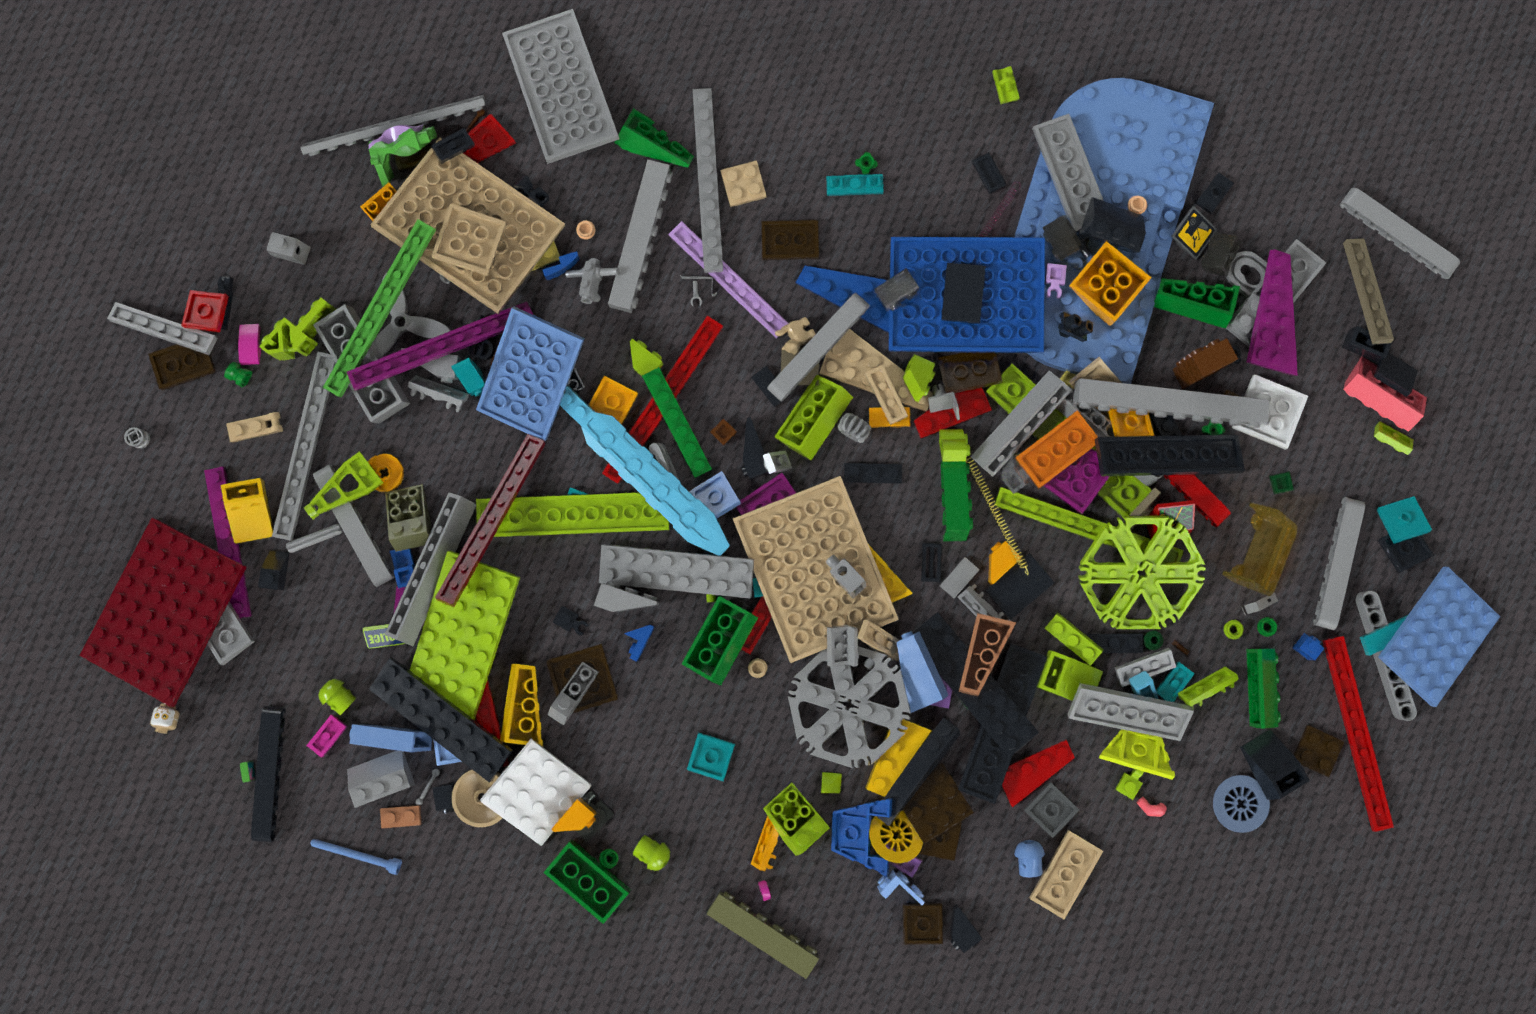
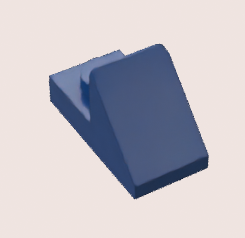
M648 625L624 633L638 640L637 644L633 643L629 650L631 654L630 659L636 662L639 660L655 626Z

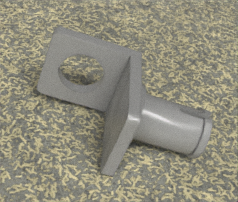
M938 384L940 390H938L937 385H934L932 387L934 396L928 398L930 412L953 408L956 419L960 420L959 407L954 392L945 394L942 384Z

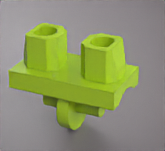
M1012 67L993 70L992 74L1000 104L1019 100L1020 97Z

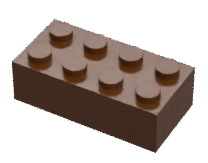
M1218 338L1203 348L1200 347L1186 355V357L1176 362L1177 366L1172 370L1182 389H1185L1238 360L1228 339L1220 341Z

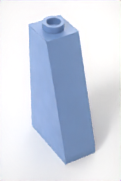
M910 631L901 635L902 639L897 641V648L912 713L943 700L949 695L920 632L913 634Z
M352 724L349 734L350 744L406 752L431 751L432 738L422 730Z

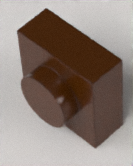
M722 419L710 433L724 446L737 431L727 421Z

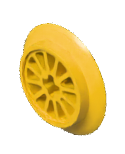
M903 810L890 827L876 816L872 819L869 829L870 841L875 851L882 858L893 863H905L911 861L919 854L923 842ZM901 823L905 825L903 829L900 827ZM895 832L898 833V838L896 840L893 838V833ZM881 839H888V841L883 843ZM890 842L891 845H890V848L888 849V848L886 847V844H888V843Z

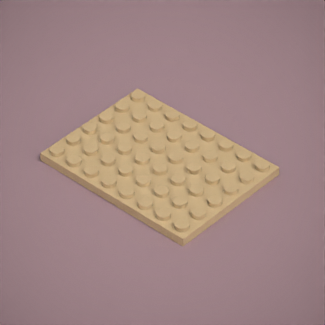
M432 148L371 223L372 228L401 248L417 219L436 229L420 261L498 314L565 227L564 222L462 153L441 164ZM450 203L506 221V227L488 276L432 258V253Z
M841 476L733 518L748 558L754 559L753 571L790 663L827 649V627L847 624L857 627L859 634L864 620H869L879 627L899 620ZM832 555H835L840 561L845 559L865 580L867 587L855 598L852 599L831 576V568L826 564V561ZM842 571V572L840 573V575L843 576V575H845L847 572H846V571Z

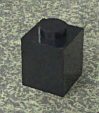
M456 783L432 788L436 811L442 810V814L454 812L452 792Z

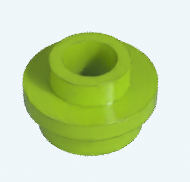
M1230 620L1224 625L1223 630L1229 639H1238L1242 636L1244 628L1239 621ZM1232 626L1236 627L1235 633H1231L1230 628Z

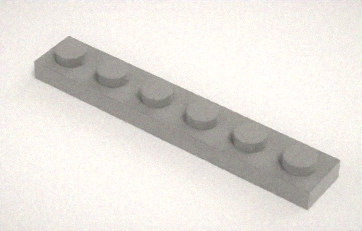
M115 302L107 318L113 323L210 355L218 339L215 335L197 329L184 328L179 323Z

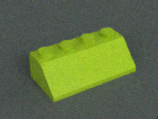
M816 375L775 435V438L803 457L812 460L853 397L842 386Z

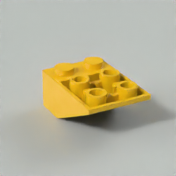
M256 478L221 485L224 506L234 543L272 537L273 527L264 480Z

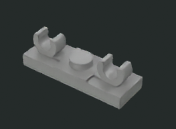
M417 375L408 383V388L412 389L411 396H414L419 391L421 393V400L428 395L434 400L447 401L446 408L449 409L452 404H455L456 412L462 409L463 404L469 397L468 393Z
M976 584L969 586L957 596L976 617L977 613L1002 619L1001 617L1004 613L997 614L993 607L981 598L984 593L981 592L978 595L974 591L977 587Z
M1167 648L1115 667V672L1120 686L1124 687L1130 684V678L1143 671H1146L1151 677L1175 668L1176 664L1171 649Z

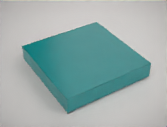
M698 732L687 770L724 782L735 744Z

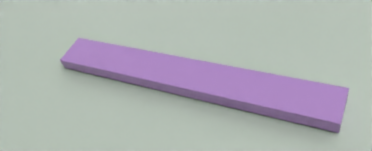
M681 221L668 235L704 269L702 240ZM724 261L723 272L708 273L776 339L779 336H776L775 332L789 324Z

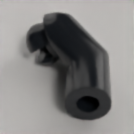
M1078 234L1076 247L1086 259L1093 254L1088 247L1090 238Z

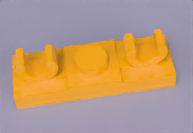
M768 816L751 861V865L761 871H766V868H773L768 862L770 858L776 859V856L772 853L777 845L779 836Z

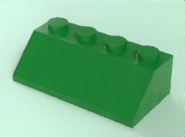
M1273 648L1246 649L1250 727L1260 729L1279 727L1278 723L1281 721V714L1278 711L1280 694L1277 691L1279 674L1276 672L1278 654Z

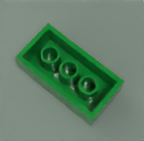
M719 596L685 656L682 665L721 686L758 617Z
M573 839L568 842L543 872L602 924L607 921L631 891L628 886L608 869L602 867L600 862Z

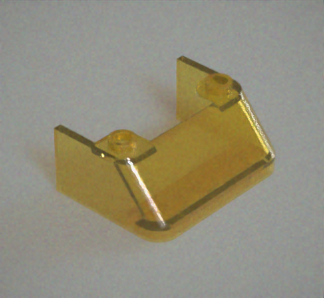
M1250 502L1249 506L1256 511L1251 518V524L1256 530L1243 565L1237 564L1232 568L1231 572L1223 571V575L1236 584L1263 595L1271 596L1276 589L1296 538L1297 525L1278 509Z

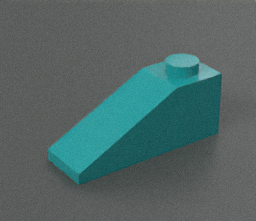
M470 358L452 365V370L471 396H481L486 380L480 367Z

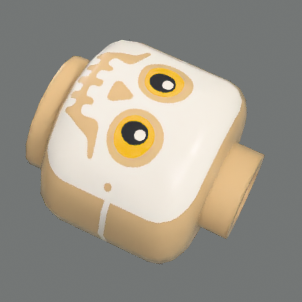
M160 704V706L154 708L150 724L156 728V732L167 734L168 731L176 729L180 713L176 710V707Z

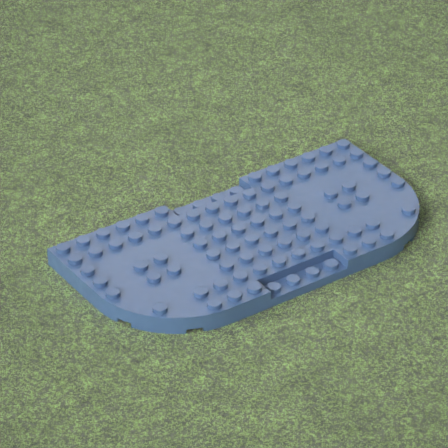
M1110 78L1093 82L1077 90L1056 111L1052 119L1066 114L1070 115L1105 202L1128 210V201L1133 196H1142L1147 201V209L1144 213L1140 214L1144 216L1146 231L1140 252L1128 253L1118 248L1116 249L1152 278L1111 326L1095 315L1070 288L1069 285L1104 243L1090 238L1088 247L1093 254L1086 259L1082 256L1076 247L1079 232L1073 234L1040 150L1014 238H1045V273L1047 263L1067 265L1065 285H1059L1062 290V295L1059 299L1057 298L1056 291H1051L1050 297L1047 298L1046 291L1050 284H1044V352L1027 353L1033 359L1061 371H1069L1077 375L1095 359L1100 357L1122 383L1131 384L1155 304L1154 299L1173 239L1171 236L1175 232L1180 212L1186 200L1213 109V102L1139 80ZM1062 312L1070 315L1077 314L1082 321L1089 320L1093 322V332L1087 334V341L1081 342L1073 337L1064 338L1060 336L1058 326L1061 324V318L1059 314Z

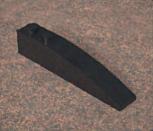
M943 718L884 797V799L892 798L891 817L876 816L887 826L890 827L961 735L960 730Z

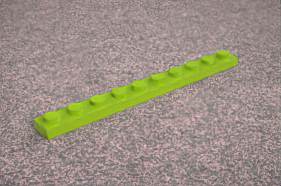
M1000 487L995 501L996 507L1091 540L1096 539L1104 525L1107 531H1110L1106 523ZM1132 533L1143 553L1151 540ZM1110 539L1102 543L1116 548L1114 542ZM1172 547L1162 562H1180L1184 550Z

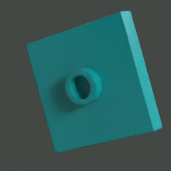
M1415 496L1377 509L1393 543L1423 535L1432 530Z

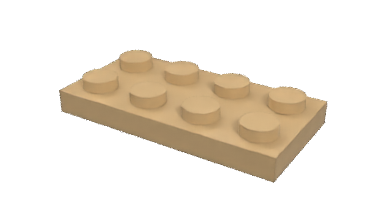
M1068 830L1029 898L1062 919H1065L1103 851Z

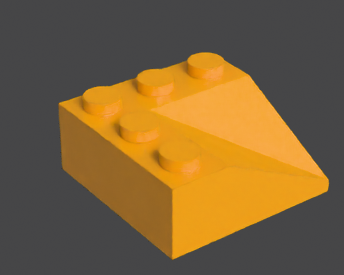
M1106 241L1069 286L1095 315L1111 326L1152 277Z

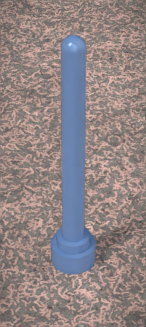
M317 839L311 840L310 843L312 847L385 867L389 873L398 875L402 864L401 859L393 858L386 860Z

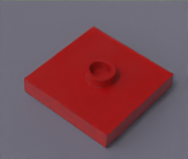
M190 290L181 326L188 329L220 332L229 296L221 293Z

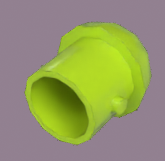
M331 679L320 689L318 697L322 705L327 703L332 710L341 715L354 702L356 697L343 686L345 682Z
M644 835L635 847L633 856L646 863L647 869L659 871L669 861L670 849L664 842L659 844L656 840Z

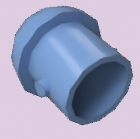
M1034 840L1020 842L1016 846L1014 853L1015 857L1018 858L1020 876H1041L1043 874L1042 857L1045 855L1043 847Z

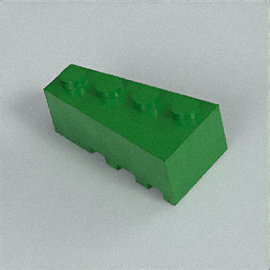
M1161 279L1154 299V307L1226 329L1233 317L1240 286L1224 287V284L1211 286L1204 285V282L1190 284L1183 280Z

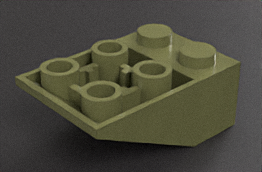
M423 484L385 492L388 537L395 551L424 546L431 533L432 526Z

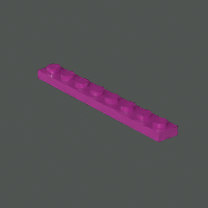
M225 467L204 470L218 552L242 564L239 543H234L221 490V485L228 484ZM244 574L229 601L240 619L252 616Z

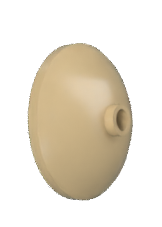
M473 770L466 772L458 779L452 792V805L455 813L463 822L474 827H487L502 819L500 815L478 799V795L480 793L485 794L501 775L499 772L490 783Z

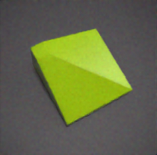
M822 772L821 793H840L842 774Z

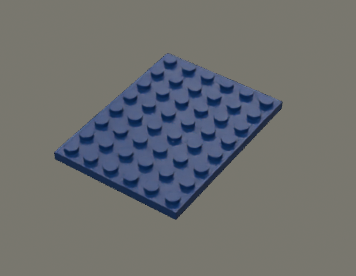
M891 237L889 351L1043 353L1045 238ZM947 263L986 266L980 324L941 321Z

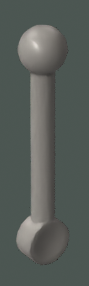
M438 769L432 771V777L420 798L416 799V805L421 806L423 804V798L434 779L440 775Z

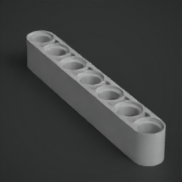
M1351 188L1340 203L1341 208H1346L1347 212L1358 220L1359 218L1362 219L1363 223L1368 227L1379 231L1378 234L1388 241L1392 240L1395 242L1394 245L1404 252H1409L1410 256L1420 263H1425L1427 268L1436 274L1442 275L1443 279H1449L1460 264V260L1361 190Z
M855 292L770 383L767 389L782 402L867 311L870 305Z
M1069 387L1072 391L1056 409L1067 418L1078 410L1098 437H1115L1111 421L1095 407L1091 406L1090 409L1079 408V405L1073 404L1074 389ZM1164 475L1135 477L1144 485L1151 486Z
M331 464L313 473V477L320 490L335 474V469ZM341 481V482H340V487H341L342 490L344 491V489H343L344 485H343V483H342V481ZM332 488L324 497L328 503H332L339 499L341 495L336 488ZM353 501L331 509L372 583L379 587L393 579L394 574L390 573V567L384 556L381 557V551L375 540L372 541L370 531L366 524L362 523V517L357 508H354L352 505Z
M1344 497L1341 501L1343 505L1339 509L1337 517L1338 526H1335L1332 539L1334 543L1330 547L1328 556L1330 560L1329 564L1326 565L1324 573L1325 582H1322L1319 595L1321 599L1317 603L1315 612L1317 616L1316 620H1313L1314 625L1335 630L1339 623L1365 511V502Z
M1374 591L1358 593L1355 600L1366 634L1387 625L1388 622L1378 594ZM1366 595L1370 598L1368 605L1364 601ZM1372 614L1376 616V621L1374 623L1371 621L1370 618ZM1381 650L1373 654L1392 714L1396 719L1411 721L1416 717L1417 710L1409 686L1396 673H1394L1393 679L1390 678L1389 672L1391 669L1378 658L1383 651ZM1397 688H1399L1401 692L1398 698L1395 695V691ZM1403 707H1405L1407 710L1405 716H1403L1401 712Z

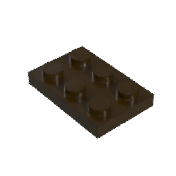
M818 220L761 221L762 260L819 259Z
M178 344L148 354L158 387L162 391L216 372L211 354L207 355Z
M963 352L938 358L945 394L1002 383V376L995 352Z

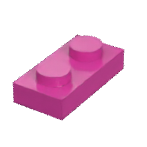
M332 714L306 746L322 758L348 726Z

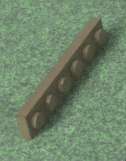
M1346 239L1343 245L1372 344L1391 343L1394 337L1365 240Z

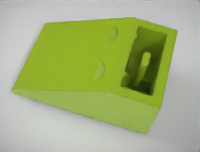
M1048 650L1047 660L1037 688L1073 701L1080 683L1098 687L1103 671Z
M790 783L763 808L780 837L795 856L804 853L830 828L793 783Z

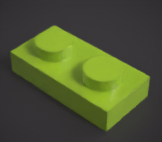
M1381 421L1375 426L1374 437L1380 442L1387 443L1396 451L1407 455L1413 450L1414 440Z

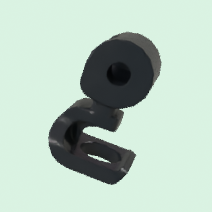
M523 175L513 185V188L518 192L523 189L524 196L542 208L549 201L548 194L542 188L537 187L533 189V185L527 175Z

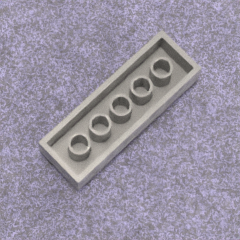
M345 304L313 325L335 363H337L360 322L355 309ZM374 341L360 366L383 358ZM394 376L354 391L351 382L349 384L372 423L380 424L410 404Z

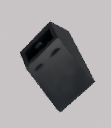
M1270 729L1240 746L1267 800L1281 799L1310 781L1301 763Z

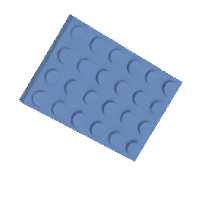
M515 306L512 307L476 410L546 441L585 338Z
M1442 567L1378 658L1430 706L1437 707L1500 616L1449 567Z

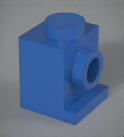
M1304 633L1293 646V649L1307 660H1316L1324 650V647L1320 645L1321 642L1316 637L1308 636Z

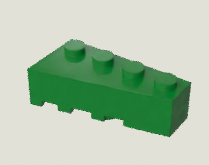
M941 460V489H944V492H942V507H945L942 524L943 526L946 525L943 542L966 541L970 529H973V518H969V511H972V500L968 499L971 484L970 481H967L970 469L969 463H966V461L943 462Z

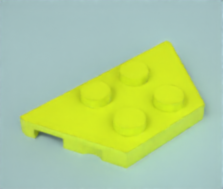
M1121 729L1099 755L1100 759L1171 780L1175 777V772L1171 771L1168 762L1170 759L1164 749L1165 745L1162 737Z

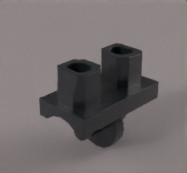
M1065 312L1059 314L1061 318V324L1058 326L1060 336L1064 338L1073 337L1081 342L1087 341V334L1093 332V322L1089 320L1082 321L1077 314L1070 315Z

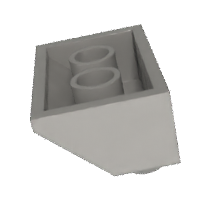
M399 750L347 769L348 790L355 808L415 785L404 752Z

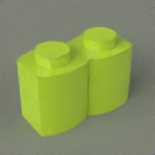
M940 429L939 446L942 461H966V456H970L968 435L964 434L963 429Z

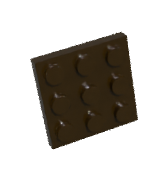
M603 644L546 661L556 697H558L582 662L599 672L573 713L619 699Z
M943 763L934 768L903 809L923 844H926L974 814Z

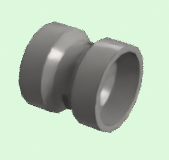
M133 427L126 431L124 439L130 446L145 448L150 442V435L145 430Z

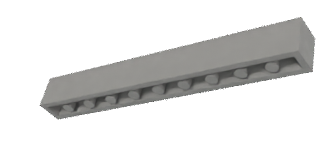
M1082 378L1075 381L1073 404L1079 405V408L1090 409L1092 406L1098 407L1100 411L1117 409L1118 413L1136 411L1137 415H1148V413H1154L1155 417L1172 415L1174 419L1182 420L1185 417L1192 418V421L1197 422L1207 419L1211 420V423L1222 424L1225 421L1229 422V425L1232 426L1248 424L1250 428H1260V425L1268 423L1269 400Z

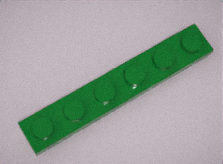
M658 367L642 375L694 477L696 478L712 470L660 368Z

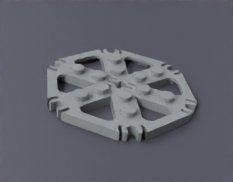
M859 646V655L873 659L875 666L856 685L851 665L830 667L835 690L809 682V673L821 662L827 661V649H825L793 677L801 681L793 680L791 682L796 684L798 688L796 691L789 690L791 695H796L795 698L788 696L797 740L799 741L801 737H805L800 740V745L808 741L810 746L806 749L807 752H811L815 747V750L810 755L850 768H854L853 760L856 768H860L859 761L861 759H864L865 765L869 766L870 761L868 757L871 759V764L875 763L905 734V732L898 730L899 728L903 730L908 729V727L902 725V720L911 719L908 715H903L904 712L911 714L902 671L900 669L896 674L893 673L899 669V666L895 665L893 668H889L888 664L892 661L890 657L883 663V660L888 655ZM889 681H893L896 684L900 701L898 707L891 708L869 701ZM852 700L851 703L859 708L853 707L848 711L846 710L847 707L841 704L840 701L845 703ZM804 701L829 709L810 728H804L801 722L799 704ZM863 720L890 729V736L876 749L869 748ZM842 725L848 746V754L846 756H839L823 749V743Z

